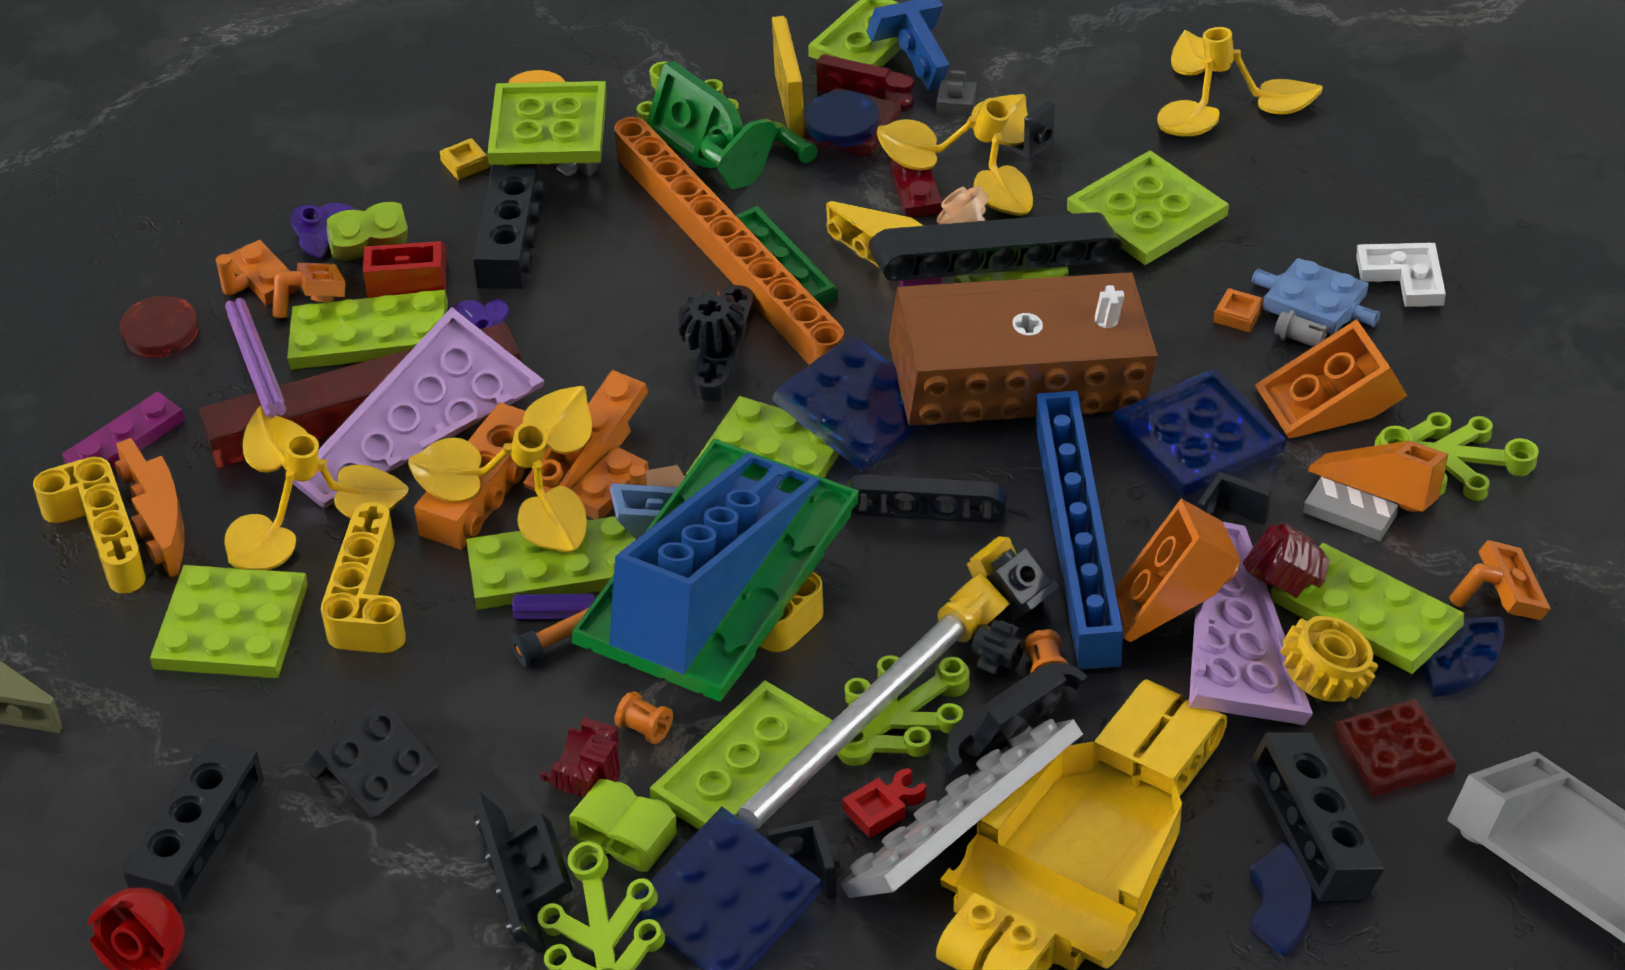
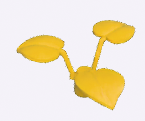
M1225 27L1210 28L1203 33V38L1184 30L1172 52V68L1180 74L1190 76L1198 75L1205 71L1202 98L1199 103L1191 100H1179L1165 105L1158 113L1157 123L1161 131L1176 136H1196L1211 130L1218 123L1220 117L1217 108L1206 106L1209 100L1212 71H1226L1231 67L1233 61L1236 62L1253 96L1260 97L1258 99L1259 108L1268 113L1284 115L1302 110L1322 93L1323 85L1289 79H1273L1262 83L1259 89L1256 87L1241 58V50L1233 49L1232 31Z
M1025 94L988 98L978 103L967 122L939 145H936L937 138L935 133L927 125L919 121L897 120L884 126H878L877 136L885 152L895 162L912 170L933 168L937 162L936 153H942L970 128H973L974 135L978 140L992 142L989 159L990 170L980 171L974 180V187L981 186L989 197L986 206L999 212L1018 216L1028 215L1032 209V190L1026 177L1013 166L1006 165L998 168L996 165L999 144L1017 146L1024 143V118L1028 115Z
M584 386L565 388L549 393L533 402L525 411L522 424L516 428L512 443H505L503 449L484 467L480 468L481 455L473 444L461 438H446L436 441L421 452L410 456L408 461L409 468L417 482L431 495L448 502H463L474 498L480 490L478 476L487 475L506 456L511 455L513 461L519 466L525 468L532 467L535 491L538 496L526 499L519 508L517 521L521 533L528 541L545 549L568 553L576 551L582 544L586 533L587 519L584 505L578 495L565 486L554 487L545 493L542 482L541 461L544 457L546 444L552 451L560 454L578 451L587 444L591 436L592 419L587 403L586 389Z
M259 406L251 417L244 433V458L252 468L260 472H273L283 466L286 470V480L274 522L264 515L249 514L237 518L230 524L224 541L228 563L235 568L243 570H270L282 565L291 557L296 545L295 534L280 526L284 521L294 480L299 482L308 481L320 471L328 487L333 491H337L334 498L336 508L349 518L352 517L354 510L358 506L367 502L382 503L390 511L408 495L409 488L401 480L385 471L360 464L343 467L338 473V482L334 481L327 469V461L319 459V443L317 439L293 421L277 415L273 418L267 417L262 406Z

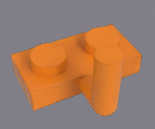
M261 240L245 245L228 255L222 254L216 258L224 294L231 296L250 288L266 306L273 303L275 274L279 271H290ZM289 286V295L298 291L299 287Z
M297 263V271L277 272L274 276L272 316L278 318L288 317L289 286L302 287L305 296H311V300L318 302L334 301V297H345V280L336 264Z
M616 446L571 490L582 501L587 516L593 519L604 518L614 508L610 492L611 484L647 485L646 470H649L648 461Z
M1487 540L1478 551L1484 564L1478 563L1473 566L1449 596L1450 601L1457 607H1463L1483 582L1492 583L1507 613L1518 617L1523 616L1542 620L1551 608L1522 549Z

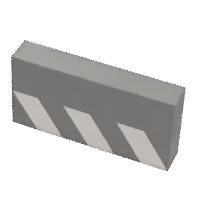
M1321 477L1304 502L1303 513L1381 541L1397 516L1398 504Z

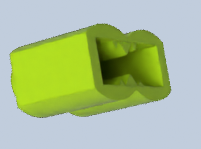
M382 202L369 207L364 212L345 210L327 219V238L334 260L351 261L364 256L365 246L407 243L408 227L401 203Z
M599 779L569 816L571 836L578 842H595L602 848L605 854H610L619 862L642 872H648L677 835L676 814L673 813L672 809L665 802L658 799L652 800L645 797H637L629 786L618 781L613 782Z

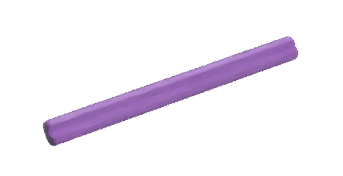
M238 298L235 302L229 300L225 305L228 313L227 316L263 411L269 418H273L276 414L282 416L286 412L284 398L247 304L242 298Z

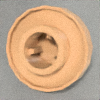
M975 186L968 190L965 187H961L955 190L942 202L941 207L943 210L938 215L937 222L939 224L984 221L985 218L982 215L986 211L985 205L989 200L988 195L981 186Z

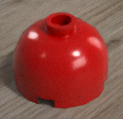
M132 887L116 892L103 901L88 919V926L93 923L95 934L89 939L91 947L100 961L110 970H168L182 951L185 927L180 913L170 900L150 888Z

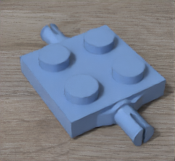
M1297 258L1285 273L1278 276L1257 268L1252 277V284L1270 289L1264 296V310L1280 315L1282 311L1289 313L1293 310L1296 312L1295 316L1321 325H1327V333L1332 335L1343 324L1356 319L1359 322L1375 327L1380 317L1379 311L1359 305L1367 296V282L1356 279L1349 274L1339 273L1319 266L1313 261Z

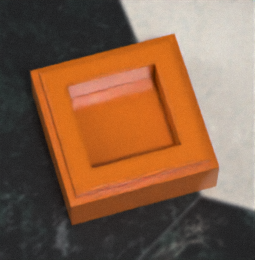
M1228 288L1214 311L1213 322L1250 333L1264 310V298Z

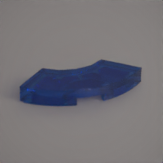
M1503 616L1464 619V626L1458 631V636L1454 643L1442 651L1435 652L1424 663L1432 697L1463 691L1481 681L1491 672L1499 660L1505 634Z
M1282 842L1250 866L1249 876L1259 887L1263 900L1261 908L1251 918L1250 929L1285 957L1298 944L1306 930L1310 916L1312 894L1310 883L1297 857Z

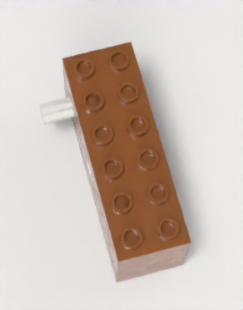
M1132 273L897 287L889 345L908 425H934L938 423L1036 417V396L1038 393L1064 391L1078 392L1082 414L1113 411L1128 412L1145 408L1158 355Z

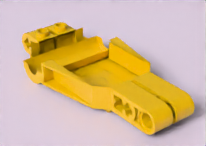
M1143 680L1094 742L1068 746L977 822V834L967 845L963 861L956 870L952 871L949 868L940 879L941 886L956 893L954 896V912L957 914L948 924L939 940L936 950L937 960L957 970H1049L1052 964H1058L1068 970H1077L1084 959L1105 969L1111 967L1122 954L1133 931L1138 926L1178 838L1182 810L1180 796L1218 747L1226 729L1227 716L1217 711L1189 707V699L1184 702L1182 695L1150 680Z

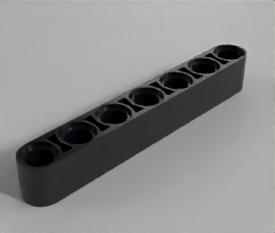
M1098 212L889 228L876 233L869 242V250L885 278L889 281L1100 264L1112 260L1118 255L1122 246L1120 239L1105 216Z

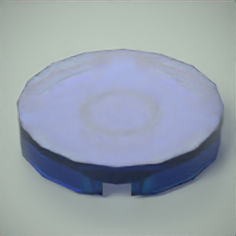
M843 90L828 92L815 98L808 105L805 114L806 127L809 134L819 142L825 143V140L834 141V146L840 147L857 145L868 140L874 134V129L879 125V110L876 103L864 94Z

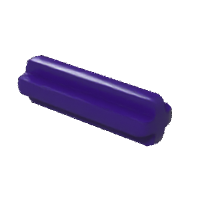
M517 594L513 598L512 611L514 618L517 620L566 619L589 608L596 598L593 594Z

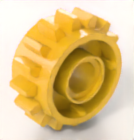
M1313 616L1308 621L1302 618L1296 626L1292 625L1283 640L1284 645L1280 653L1286 656L1283 664L1290 678L1299 688L1313 697L1331 702H1345L1350 696L1358 699L1362 692L1367 691L1375 678L1374 672L1378 664L1372 661L1374 652L1370 643L1359 630L1343 620L1329 616Z

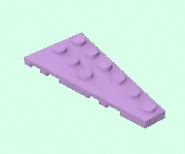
M451 307L319 449V459L327 461V469L336 482H338L339 471L343 467L350 465H367L389 473L407 463L410 456L421 452L432 443L441 439L451 438L486 419L499 402L511 405L544 386V380ZM320 471L308 481H293V485L323 509L334 503L337 491H333L328 487Z
M1223 522L1241 562L1236 575L1230 582L1224 583L1216 595L1196 605L1189 707L1305 725L1313 712L1305 691L1293 682L1283 664L1286 656L1282 655L1280 650L1284 645L1285 635L1267 585L1250 575L1243 565V561L1253 548L1246 527Z

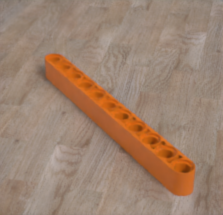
M626 117L619 120L614 127L617 159L734 285L746 286L752 291L754 307L813 370L822 374H832L841 370L845 365L844 330L842 326L643 119Z

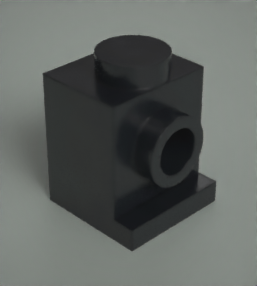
M1011 548L990 563L994 571L986 576L1008 601L1009 605L1004 611L1012 621L1032 610L1060 587L1055 580L1051 582L1026 548L1017 554Z

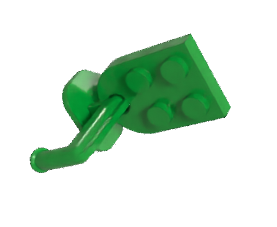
M675 61L664 63L646 123L667 144L695 164L704 168L717 167L729 188L737 189L749 186L758 179L764 169L772 142L779 141L798 155V159L802 163H809L816 158L818 153L817 147L814 144L808 143L780 122L761 119L742 126L740 115L728 98Z

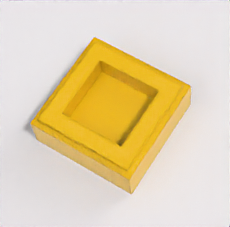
M472 138L439 151L441 162L457 180L490 167L488 155Z

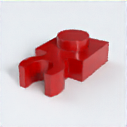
M910 768L902 769L895 774L893 782L887 786L880 778H877L842 799L843 811L870 839L906 818V806H915L922 803L926 799V785L921 783L914 788H907L906 786L912 784V771Z

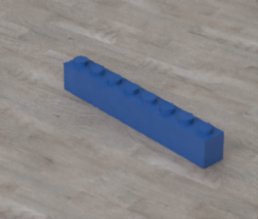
M1078 392L1038 393L1036 396V432L1077 668L1083 670L1121 667L1123 629Z

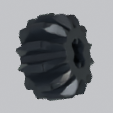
M719 290L713 295H707L702 291L699 298L688 297L687 304L680 306L678 333L681 336V341L687 343L689 350L700 348L703 355L713 350L720 354L722 348L734 349L735 342L742 339L744 313L741 310V304L734 301L733 295L722 297Z

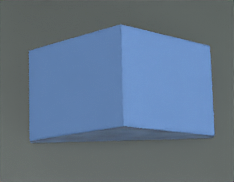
M612 483L610 492L617 520L635 539L639 538L645 533L678 487Z

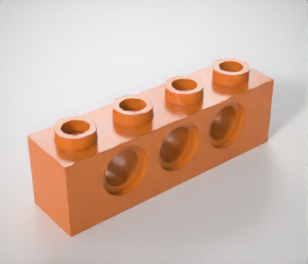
M499 402L468 441L478 449L481 455L480 468L488 464L503 449L505 443H512L516 428L523 422L524 410ZM511 455L506 456L487 475L478 476L480 480L478 494L474 498L463 502L444 501L426 491L414 506L419 536L462 550L467 544L466 539L479 534L484 521L493 510H497L501 506L504 496L514 484L521 481L527 468L516 464Z

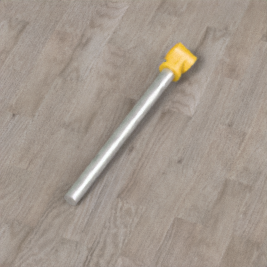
M981 571L949 599L951 602H947L939 609L937 615L939 622L739 808V817L746 826L756 830L763 825L956 641H969L983 624L987 625L1009 605L1008 601Z

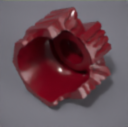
M1283 523L1278 526L1271 524L1243 561V565L1246 571L1253 577L1271 586H1277L1279 589L1283 588V591L1297 598L1308 584L1318 588L1324 584L1330 560L1310 537Z
M584 717L580 723L582 730H577L573 727L569 728L563 754L560 760L556 761L552 766L551 772L541 771L540 779L553 784L554 788L575 796H581V798L587 795L599 779L616 782L621 775L617 727L599 721L595 722V720H590L588 717Z

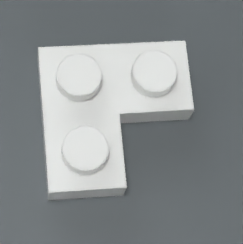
M1435 243L1357 245L1356 258L1360 280L1365 282L1400 281L1405 307L1444 306L1446 293Z

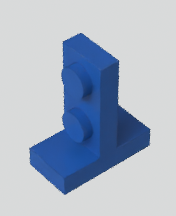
M911 0L875 8L866 30L871 41L875 42L897 37L901 49L907 53L916 75L921 78L927 90L940 88L941 80H944L950 64L930 30L935 28L943 8L942 2L940 0Z

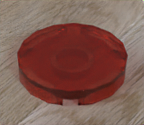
M155 296L143 299L130 306L122 315L119 328L123 342L126 343L130 351L145 357H162L169 355V350L175 349L178 346L179 351L187 347L196 337L199 324L194 307L186 300L175 296Z

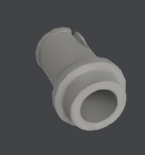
M1293 310L1289 313L1281 312L1274 331L1275 334L1281 335V340L1285 341L1287 338L1313 347L1325 340L1328 331L1327 325H1321L1295 316L1296 312Z

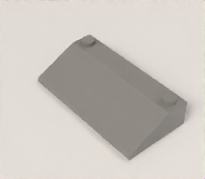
M1536 751L1469 774L1447 821L1459 828L1464 838L1473 843L1482 844L1625 943V810Z

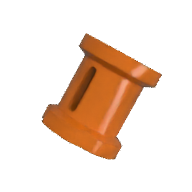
M1051 629L1038 630L1029 634L1024 640L1025 655L1032 661L1030 673L1050 663L1068 664L1061 656L1062 640L1056 631Z
M633 691L627 693L620 701L614 721L617 727L621 729L631 728L645 735L647 742L658 744L665 738L671 727L673 711L666 706L658 708L644 701L640 693Z

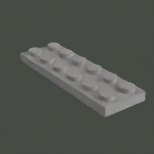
M1050 719L1035 728H1031L1027 724L1014 736L1007 738L1009 744L1001 751L999 749L993 750L979 759L976 763L979 769L970 776L968 774L963 775L951 782L945 788L948 794L940 801L934 800L919 808L914 813L916 820L907 828L902 826L886 835L882 840L885 846L875 854L873 852L865 854L851 864L850 869L852 873L839 883L848 898L890 893L897 890L1082 736L1083 733L1074 719L1058 723Z

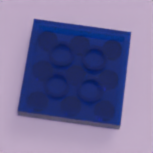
M854 334L775 389L772 399L773 402L816 436L820 437L822 441L861 472L924 426L908 425L895 366Z
M1216 368L1114 412V424L1183 497L1210 485L1219 471L1232 475L1285 451L1286 438Z
M721 806L650 881L657 891L658 900L651 909L640 911L636 917L641 921L646 919L657 921L665 933V939L704 970H749L825 888L821 879ZM649 890L640 891L635 899L645 898Z

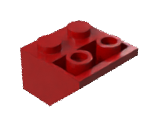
M442 241L365 246L363 275L367 298L421 291L445 290L446 292V245Z

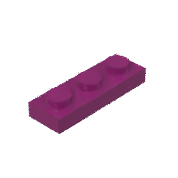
M157 391L62 453L64 462L68 464L85 458L101 457L106 459L111 469L115 468V462L120 460L116 443L132 438L140 451L184 422L183 410Z

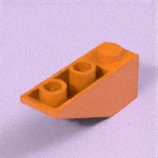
M1405 441L1326 453L1309 466L1308 472L1340 484L1351 486L1373 496L1396 502L1404 510L1424 512L1439 498L1449 454L1413 441Z

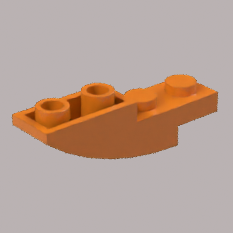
M611 370L588 403L592 419V431L587 444L580 450L568 454L556 453L549 447L546 449L541 461L542 482L545 493L557 486H565L572 489L613 448L621 446L631 432L628 421L648 394L646 383ZM532 469L523 484L525 488L535 491L534 471Z
M132 438L116 443L120 460L115 462L117 473L123 484L130 482L132 485L130 486V491L133 497L131 500L135 515L130 517V522L139 540L146 538L148 541L146 542V548L154 565L161 563L170 578L176 576L179 573L183 560L185 533L182 513L170 470L162 455L146 462Z

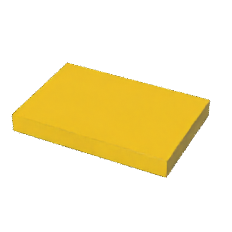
M784 16L772 17L775 78L787 127L803 138L805 137L802 78L787 18Z

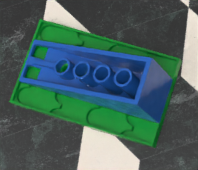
M713 439L645 533L615 556L614 575L573 629L572 644L587 650L590 648L592 652L623 664L628 663L630 667L661 679L665 678L668 682L699 694L703 693L704 696L721 702L754 659L758 647L783 616L787 604L822 560L826 548L851 517L852 510L858 503L859 490Z

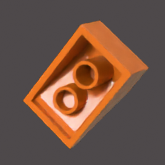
M1357 319L1255 384V387L1289 439L1374 418L1408 396L1391 367Z
M1182 498L1179 500L1115 586L1123 638L1132 642L1216 595L1224 583H1228L1234 578L1241 559L1221 520Z

